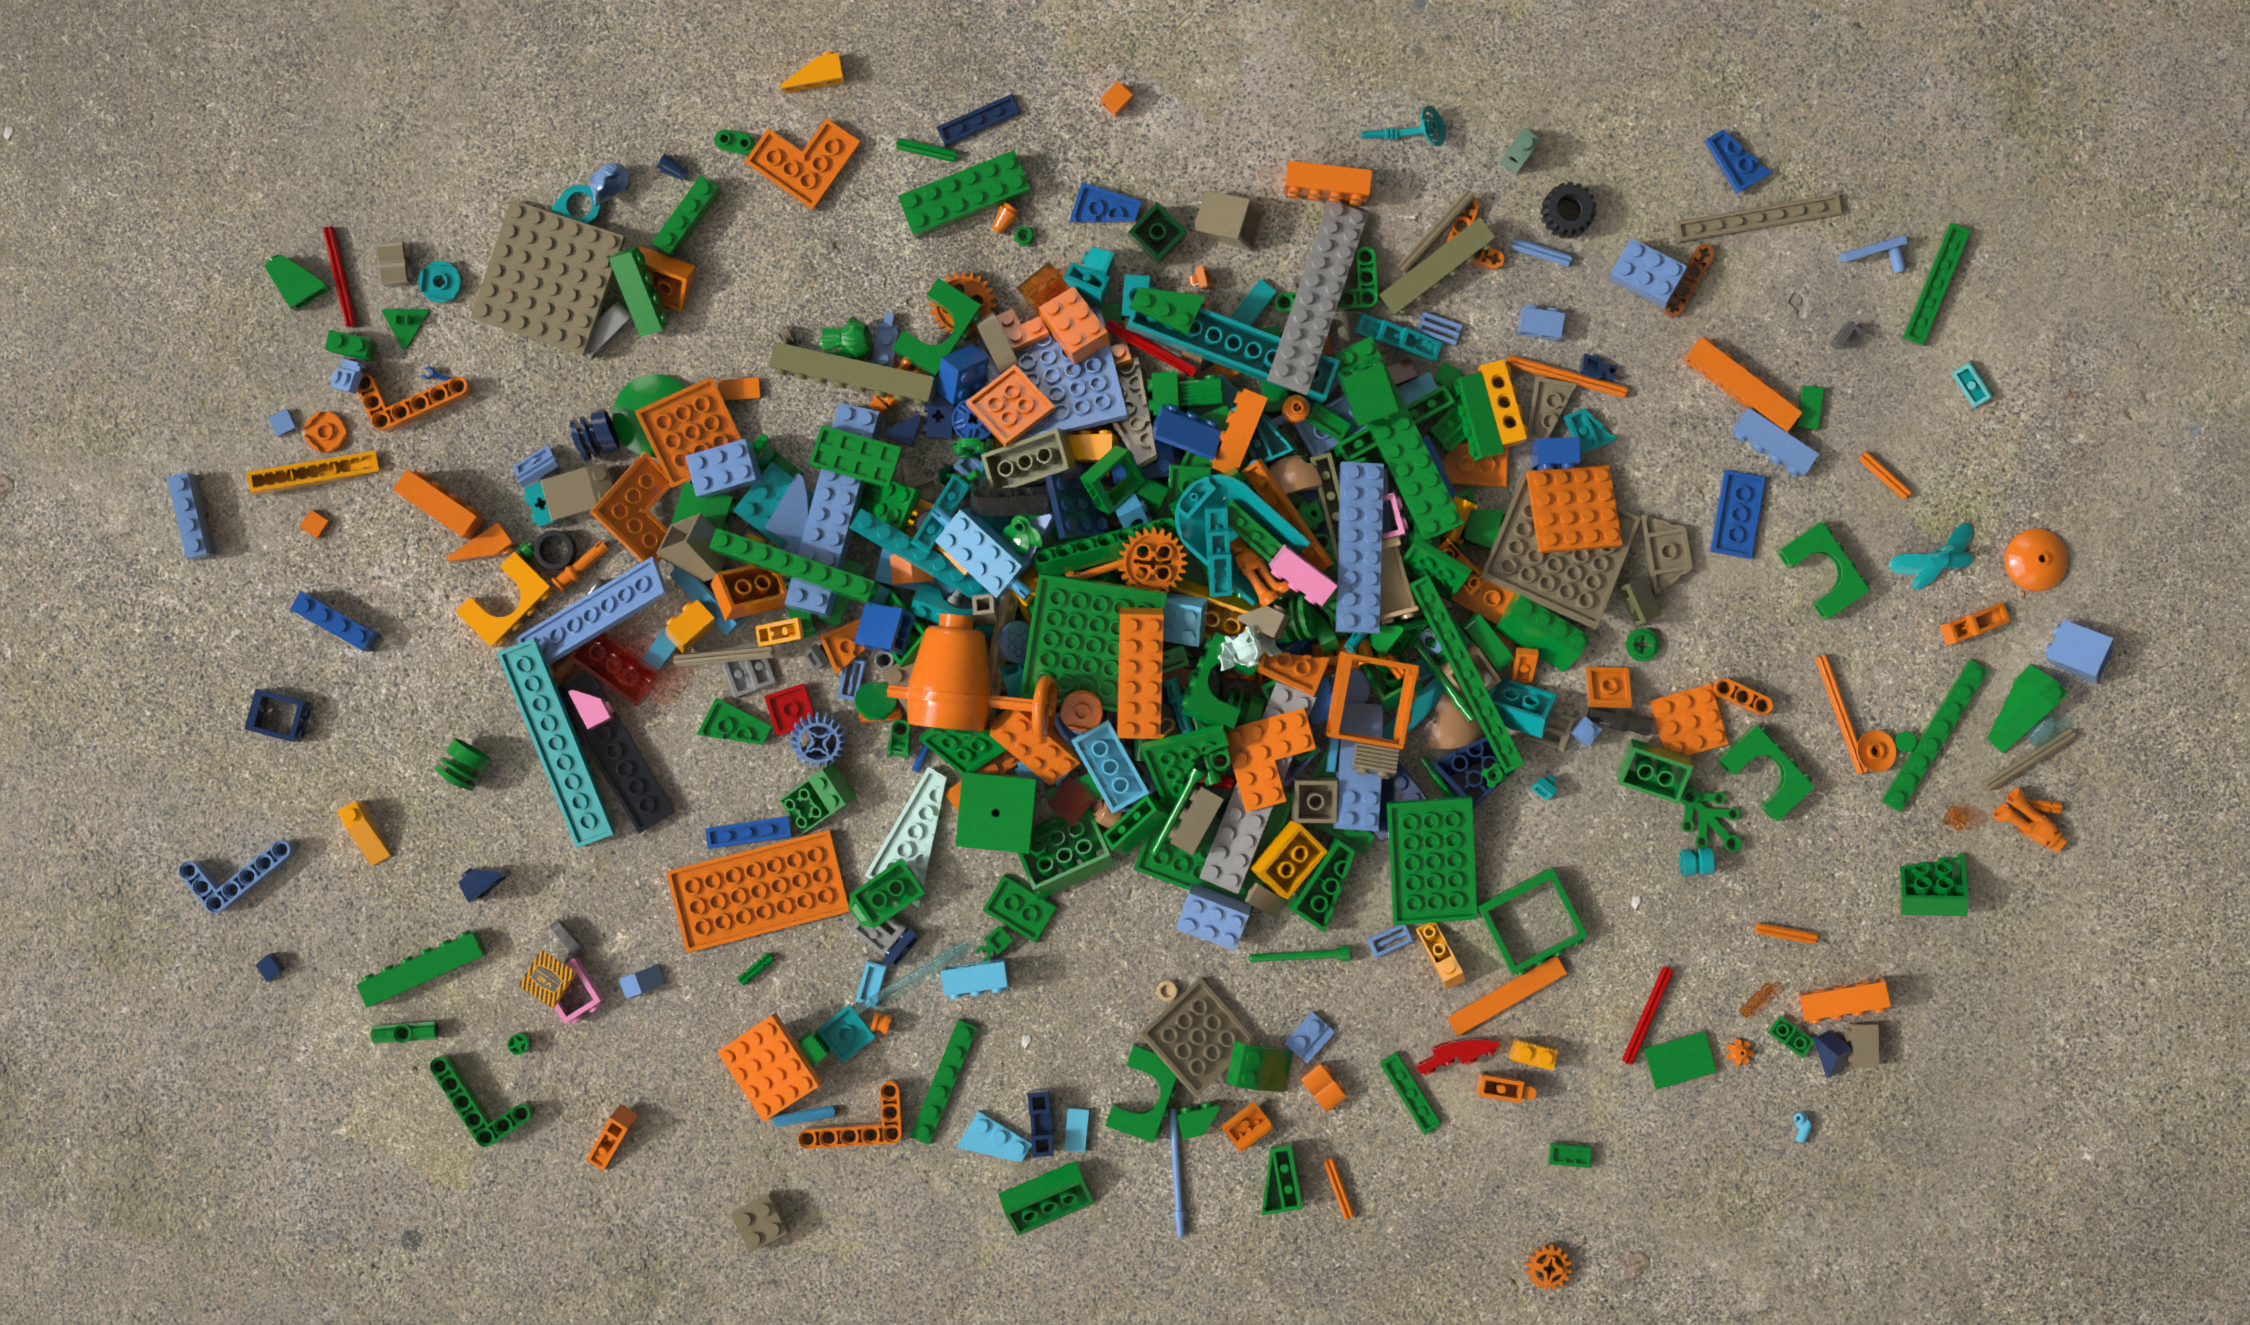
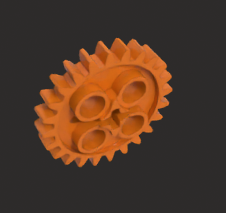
M962 271L961 277H958L957 273L954 272V278L952 279L946 275V283L955 289L960 286L964 287V294L969 298L980 297L983 299L979 310L982 314L979 319L991 313H994L996 316V313L991 311V309L997 308V304L991 303L996 300V296H990L993 288L986 289L988 281L980 283L981 276L979 275L974 279L973 272L970 273L969 277H966L965 271ZM930 302L929 306L935 308L930 311V314L937 315L933 322H940L938 329L941 330L945 327V335L953 332L954 323L951 316L943 312L942 308ZM972 321V323L968 327V329H970V332L968 334L970 339H972L973 332L979 335L975 327V324Z
M1152 526L1151 532H1148L1143 527V534L1136 530L1135 538L1130 535L1128 536L1129 544L1122 543L1126 549L1119 550L1123 558H1119L1117 561L1123 565L1118 570L1125 571L1121 578H1129L1126 582L1127 586L1134 584L1133 587L1158 591L1165 589L1169 593V585L1177 587L1174 582L1175 579L1182 581L1179 573H1186L1185 569L1181 567V565L1187 564V561L1181 559L1187 555L1186 552H1180L1184 547L1183 544L1176 545L1179 540L1177 536L1171 539L1172 533L1169 531L1164 535L1163 528L1158 533L1154 526ZM1144 545L1148 549L1147 553L1140 556L1137 554V549ZM1162 546L1169 548L1165 556L1158 555V550ZM1154 557L1156 561L1171 560V563L1154 562L1153 566H1151L1148 562L1134 563L1133 561L1134 559L1150 561ZM1139 567H1145L1147 570L1146 574L1142 577L1136 576V570ZM1165 567L1168 569L1166 576H1157L1160 568Z

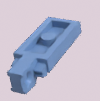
M886 312L884 323L879 322L871 362L873 364L893 368L895 352H893L892 347L896 343L899 333L898 325H894V313Z

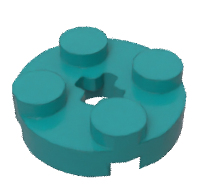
M433 261L420 272L418 285L426 298L432 302L443 304L456 300L462 288V278L459 270L450 263ZM443 277L445 285L439 288L435 281Z

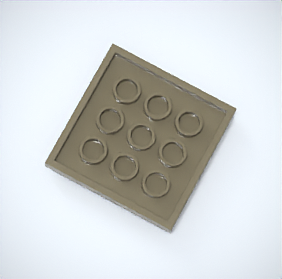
M1201 977L1193 982L1139 1033L1195 1098L1229 1067L1235 1040L1247 1043H1254L1256 1041Z

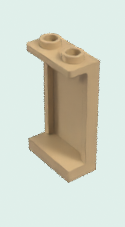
M1399 536L1382 540L1380 622H1382V625L1394 622V618L1402 617V620L1412 618L1414 613L1419 610V607L1414 604L1398 548L1401 545Z

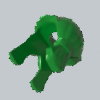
M854 316L850 317L848 323L843 328H822V337H820L819 342L820 347L825 351L842 347L840 351L828 352V354L846 358L856 357L860 361H863L872 352L873 346L869 326Z

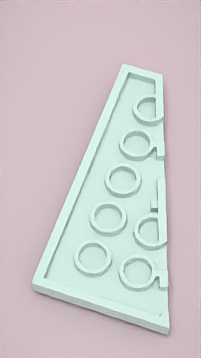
M930 767L927 768L867 870L865 877L871 880L903 858L924 887L947 780L946 776ZM922 896L911 904L919 908Z

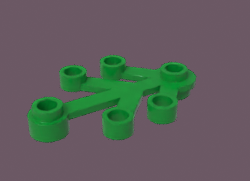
M1685 786L1680 798V802L1684 805V820L1680 824L1682 831H1693L1692 815L1694 808L1699 813L1698 836L1694 840L1697 847L1705 848L1708 845V823L1723 840L1725 850L1729 852L1738 851L1741 848L1740 838L1735 835H1729L1714 817L1736 820L1740 815L1739 810L1733 807L1728 809L1705 808L1700 801H1713L1715 804H1723L1726 799L1724 793H1699L1697 788ZM1688 792L1692 794L1691 800L1686 799ZM1717 794H1720L1722 796V800L1720 802H1717L1715 800V796ZM1731 810H1734L1736 812V815L1733 818H1731L1729 815V812ZM1686 822H1689L1691 824V827L1688 830L1684 828V824ZM1699 838H1703L1705 840V843L1702 846L1698 844ZM1731 839L1734 841L1733 847L1728 846V841Z

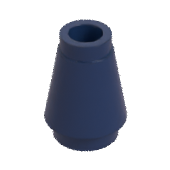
M664 153L656 166L660 169L661 173L684 181L689 173V170L671 154L667 155Z

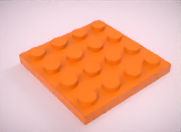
M712 376L635 411L671 488L691 480L686 460L687 455L742 439Z
M1609 465L1537 470L1526 473L1539 554L1617 548L1622 546Z
M776 1012L717 1051L763 1122L823 1084Z

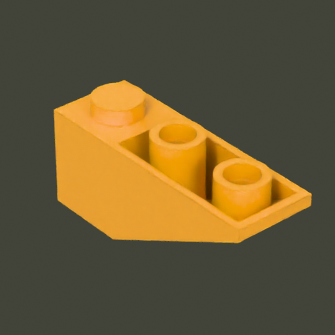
M1436 922L1427 923L1417 928L1416 931L1446 990L1465 982L1464 973Z

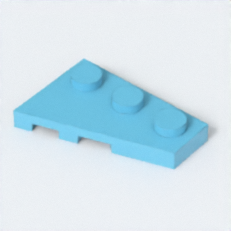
M978 1110L956 1148L1022 1162L1031 1147V1142Z

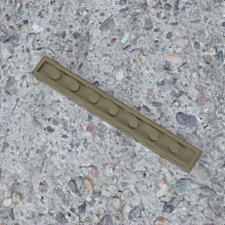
M1837 193L1675 221L1674 226L1677 243L1833 217L1842 215L1843 212L1840 195Z

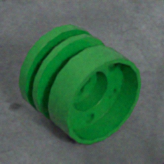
M1302 594L1299 597L1292 596L1289 603L1285 598L1274 600L1268 605L1273 607L1276 604L1286 609L1285 613L1290 615L1281 638H1274L1277 644L1293 642L1295 635L1299 640H1304L1305 637L1310 639L1316 636L1315 612L1313 605L1304 598L1306 594Z
M1230 688L1224 703L1241 709L1235 727L1260 720L1266 697L1251 694L1248 702L1244 701V691H1240L1238 699H1235L1236 689Z
M453 738L446 749L453 758L441 757L440 761L444 765L437 764L435 771L449 783L459 788L474 791L476 785L472 781H480V777L474 771L485 772L492 759L474 746L460 739Z

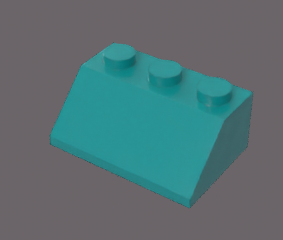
M1500 677L1502 681L1490 689L1489 695L1505 727L1542 738L1549 724L1558 694Z

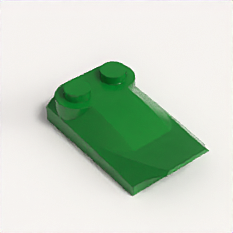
M901 858L850 893L848 907L862 927L867 926L874 929L924 895L926 891L908 863Z

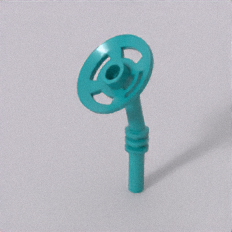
M1428 105L1421 111V125L1418 127L1402 129L1390 127L1389 130L1386 127L1384 130L1361 131L1360 137L1361 139L1384 138L1388 140L1389 138V140H1392L1394 138V140H1397L1399 137L1423 134L1433 146L1439 147L1445 142L1446 132L1439 112L1433 106Z

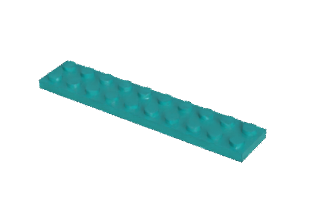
M537 637L496 652L575 847L578 848L615 834L616 831Z

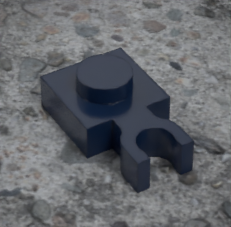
M1584 353L1581 358L1580 374L1597 380L1603 376L1612 382L1616 378V374L1613 373L1616 371L1617 366L1605 365L1604 359Z

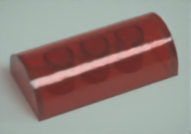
M606 632L573 650L568 656L570 660L636 707L642 704L650 695L662 676L661 671Z

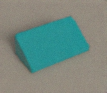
M1972 360L1951 373L1973 408L1994 396Z

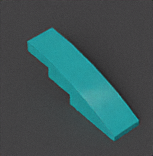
M1365 313L1360 314L1354 331L1355 334L1365 338L1372 336L1373 340L1380 344L1432 362H1436L1443 343L1410 328H1403Z
M1227 506L1205 507L1210 597L1232 596Z

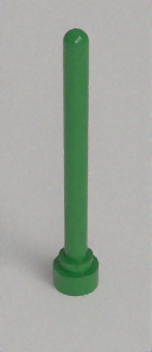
M1188 685L1183 687V693L1185 695H1189L1190 693V687ZM1191 718L1194 731L1200 730V722ZM1209 753L1206 755L1202 754L1206 769L1204 777L1206 786L1222 782L1220 773L1214 769L1211 763Z
M1194 764L1188 772L1187 777L1189 779L1151 850L1152 855L1156 856L1160 853L1195 784L1203 780L1206 770Z
M1340 945L1336 950L1250 954L1248 960L1250 962L1337 958L1341 962H1350L1349 945Z

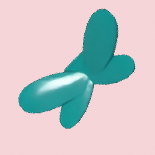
M1970 523L1960 524L1952 532L1944 546L1927 554L1907 553L1893 557L1889 561L1890 570L1897 574L1916 575L1911 585L1913 589L1918 590L1930 584L1945 567L1963 568L1969 566L1974 561V555L1970 552H1964L1973 537L1972 525Z

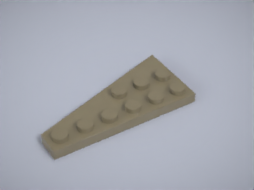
M1130 344L1128 348L1133 363L1116 368L1128 419L1111 423L1126 448L1133 453L1134 461L1141 468L1158 459L1138 349Z

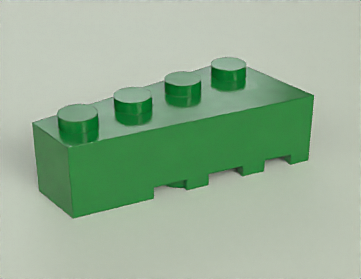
M1335 837L1332 838L1326 847L1328 851L1326 855L1305 878L1287 905L1291 911L1324 933L1327 930L1330 916H1332L1334 905L1342 889L1341 886L1355 854L1353 849Z

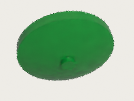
M659 374L644 375L628 383L617 396L613 407V425L621 442L638 455L646 451L652 458H657L635 411L674 394L685 387L675 379Z

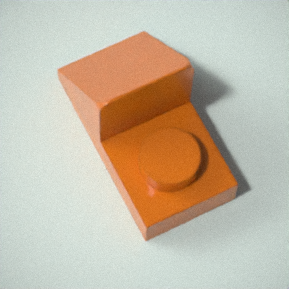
M1517 648L1516 652L1512 654L1514 661H1512L1511 680L1532 685L1538 659V649Z

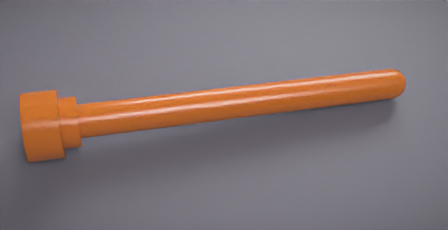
M1163 546L1158 550V555L1164 554L1165 548ZM1144 551V552H1141V553H1137V554L1140 555V556H1142V555H1145V554L1147 553V551ZM1134 559L1133 562L1137 563L1143 560ZM1116 560L1080 573L1078 571H1070L1065 573V575L1089 579L1116 570L1123 564Z

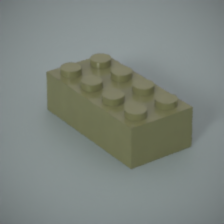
M1060 428L1018 441L1007 448L1004 446L981 454L991 493L995 496L1002 497L1045 482V477L1051 474H1069L1077 471L1067 432Z

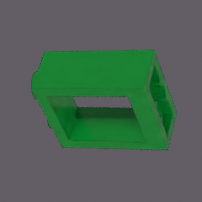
M1115 445L1080 477L1097 509L1111 514L1145 482L1142 470L1134 462V455L1128 448ZM1120 462L1127 476L1107 493L1100 479Z

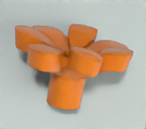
M1739 1038L1734 1039V1045L1730 1043L1726 1045V1049L1730 1051V1053L1726 1054V1058L1733 1060L1734 1066H1739L1741 1062L1747 1065L1750 1062L1748 1056H1753L1754 1051L1748 1049L1750 1046L1748 1041L1745 1040L1742 1043Z

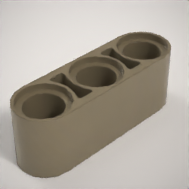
M994 313L978 319L974 323L998 373L1005 372L1014 364L1018 366L1016 356Z

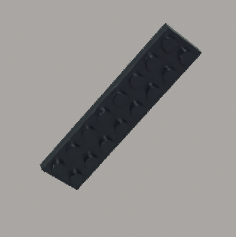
M588 668L558 686V691L570 720L637 832L641 834L674 814L676 810L615 709L612 713L613 719L594 729H587L569 691L577 690L610 702L592 670Z

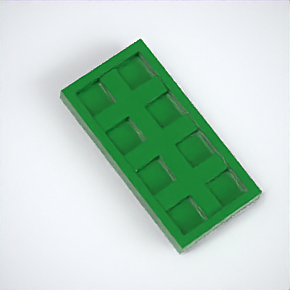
M821 425L808 465L890 489L903 449L899 446Z

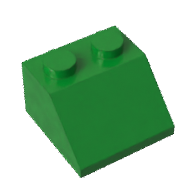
M1400 618L1389 624L1382 625L1380 623L1379 634H1370L1367 640L1382 658L1406 651L1428 625L1427 619L1408 618L1402 620Z

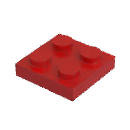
M805 683L764 696L777 736L789 733L791 730H796L794 724H801V717L808 720V713H811L812 717H816Z

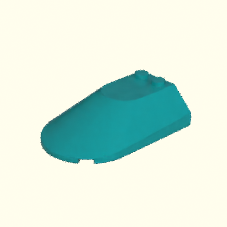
M1210 475L1198 479L1185 489L1176 506L1175 525L1179 538L1206 565L1205 507L1225 506L1230 499L1281 544H1286L1296 553H1299L1311 544L1308 538L1251 488L1231 476ZM1228 526L1231 542L1239 535ZM1259 554V556L1264 559V563L1266 564L1268 570L1271 573L1272 569L1270 568L1269 562L1262 555ZM1231 556L1232 588L1254 606L1259 598L1252 584L1246 576H1242L1241 570H1238L1235 560ZM1255 570L1257 576L1259 577V579L1261 580V582L1264 584V586L1267 588V586H1266L1265 583L1263 582L1262 578L1260 577V575H1259V574L1257 573V571Z

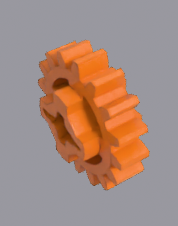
M1541 1244V1250L1534 1247L1535 1254L1528 1253V1257L1531 1260L1525 1262V1265L1530 1267V1269L1525 1270L1527 1275H1532L1529 1278L1530 1282L1536 1281V1288H1540L1543 1285L1544 1291H1547L1549 1286L1553 1291H1556L1557 1284L1563 1287L1562 1280L1569 1281L1566 1273H1572V1270L1567 1267L1572 1264L1571 1261L1565 1260L1568 1256L1567 1253H1561L1562 1249L1559 1246L1554 1250L1553 1244H1549L1548 1248ZM1555 1255L1560 1258L1562 1265L1555 1262ZM1550 1263L1553 1267L1546 1271L1544 1266L1547 1267ZM1535 1270L1542 1273V1279L1537 1277Z

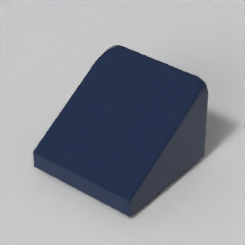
M274 953L266 955L255 965L267 982L285 970Z

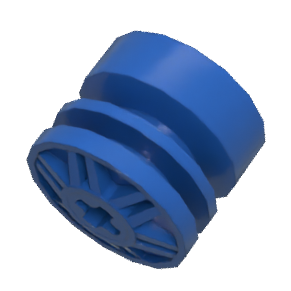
M968 399L961 401L955 407L952 414V425L957 436L960 439L980 438L981 442H987L986 438L991 439L994 435L979 418L977 419L978 424H969L971 422L970 417L974 416L977 418V416L967 407L966 401Z

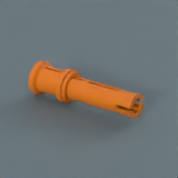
M600 540L575 563L564 567L565 570L556 578L553 577L551 579L561 592L565 593L566 588L574 581H579L580 575L608 552L609 548Z

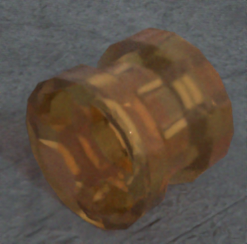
M1952 805L1945 813L1943 824L1946 826L1951 825L1955 830L1961 831L1968 821L1969 813L1959 811L1957 807Z

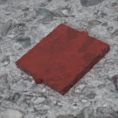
M1068 776L1046 805L1056 812L1059 818L1062 817L1074 826L1096 796L1085 789L1084 784L1080 785Z

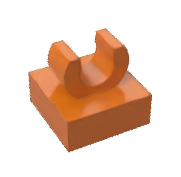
M1196 267V275L1188 277L1190 285H1199L1201 289L1205 290L1214 288L1209 267Z

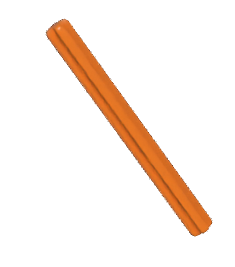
M1509 355L1506 360V365H1509L1511 368L1559 381L1576 383L1577 386L1621 398L1627 395V386L1601 379L1597 380L1576 372L1514 355Z
M1826 654L1817 656L1815 660L1856 773H1866L1868 770L1862 766L1857 757L1858 738L1828 656Z

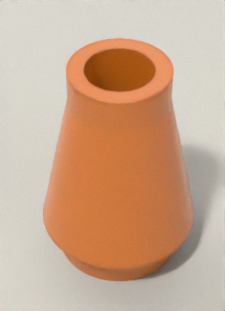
M1004 202L1002 206L1000 205L991 228L1002 235L1004 230L1018 217V210Z

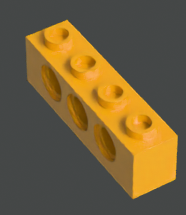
M1504 359L1480 365L1477 372L1483 374L1503 448L1524 443L1527 439L1526 436H1528V429L1526 424L1522 423V408L1515 399L1517 390L1514 384L1511 385L1509 378L1511 377L1510 366L1505 364ZM1500 380L1503 383V387H1495L1493 381ZM1499 400H1506L1509 407H1501ZM1505 420H1512L1514 422V427H1507L1505 425Z

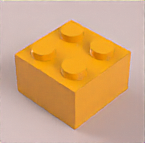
M698 600L694 603L692 601L688 602L682 608L683 612L678 617L674 615L666 622L668 625L665 627L666 636L683 654L710 631L715 624L713 615Z

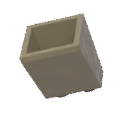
M1205 190L1199 202L1198 215L1193 221V230L1202 237L1253 251L1264 211L1250 199Z
M701 513L671 524L656 552L659 557L703 582L714 579L716 573L722 571L725 562L729 559V557L714 553L709 548L716 529Z

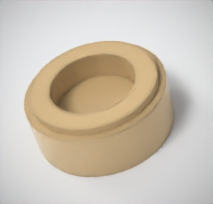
M1164 980L1158 984L1157 995L1162 1001L1169 1002L1176 998L1178 989L1173 981Z

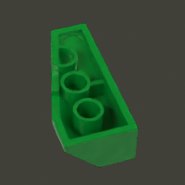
M886 584L884 587L890 589V592L883 606L901 608L909 612L911 607L890 585ZM915 616L904 655L890 653L901 667L915 663L925 629L929 627L921 617Z
M2031 664L2015 678L2012 684L2013 687L2008 697L2005 698L2004 706L1999 716L1996 717L1986 738L2001 753H2004L2068 694L2055 679Z

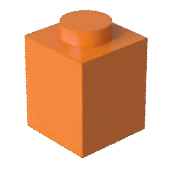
M1117 81L1100 98V103L1116 118L1133 100V94H1131L1133 91L1127 84H1121Z

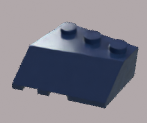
M1486 737L1430 762L1459 796L1472 797L1473 810L1502 783L1499 782L1494 788H1490L1487 786L1486 778L1481 775L1483 769H1489L1494 763L1500 764ZM1516 769L1506 773V777L1508 778Z

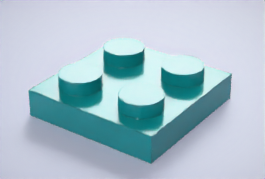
M848 1004L816 1030L842 1064L876 1037L851 1004Z

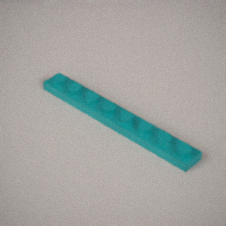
M860 509L852 522L850 529L967 597L972 599V596L991 594L971 574L964 575L949 559L932 549L929 554L925 553L910 543L913 538L865 510ZM995 597L997 604L999 606L1000 597Z

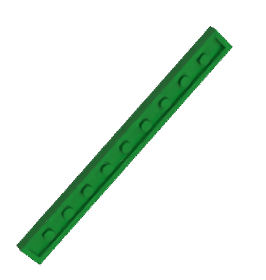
M1429 575L1410 583L1409 586L1504 773L1506 774L1524 765Z

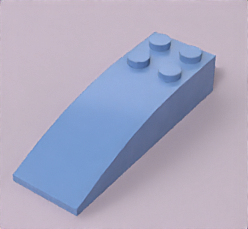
M1344 703L1340 731L1383 738V705ZM1339 739L1336 780L1338 781L1337 823H1333V828L1378 831L1381 778H1378L1377 774L1359 775L1356 773V770H1351L1354 745L1357 742Z

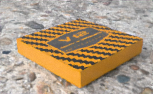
M541 949L518 986L551 1008H555L577 974V971Z

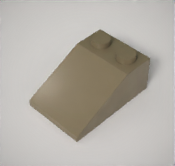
M606 463L580 468L540 480L551 521L590 513L589 511L613 486Z

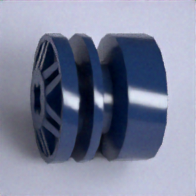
M604 408L591 413L592 423L590 424L584 416L580 417V424L577 419L570 420L573 442L586 462L592 460L591 453L595 458H599V447L606 454L620 450V442L613 422Z

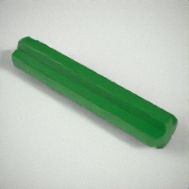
M898 138L896 142L897 150L949 162H955L957 158L956 150L904 138Z

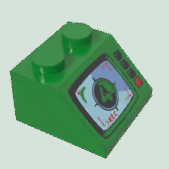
M1446 609L1464 646H1468L1472 642L1448 609ZM1428 623L1417 638L1439 666L1447 659Z

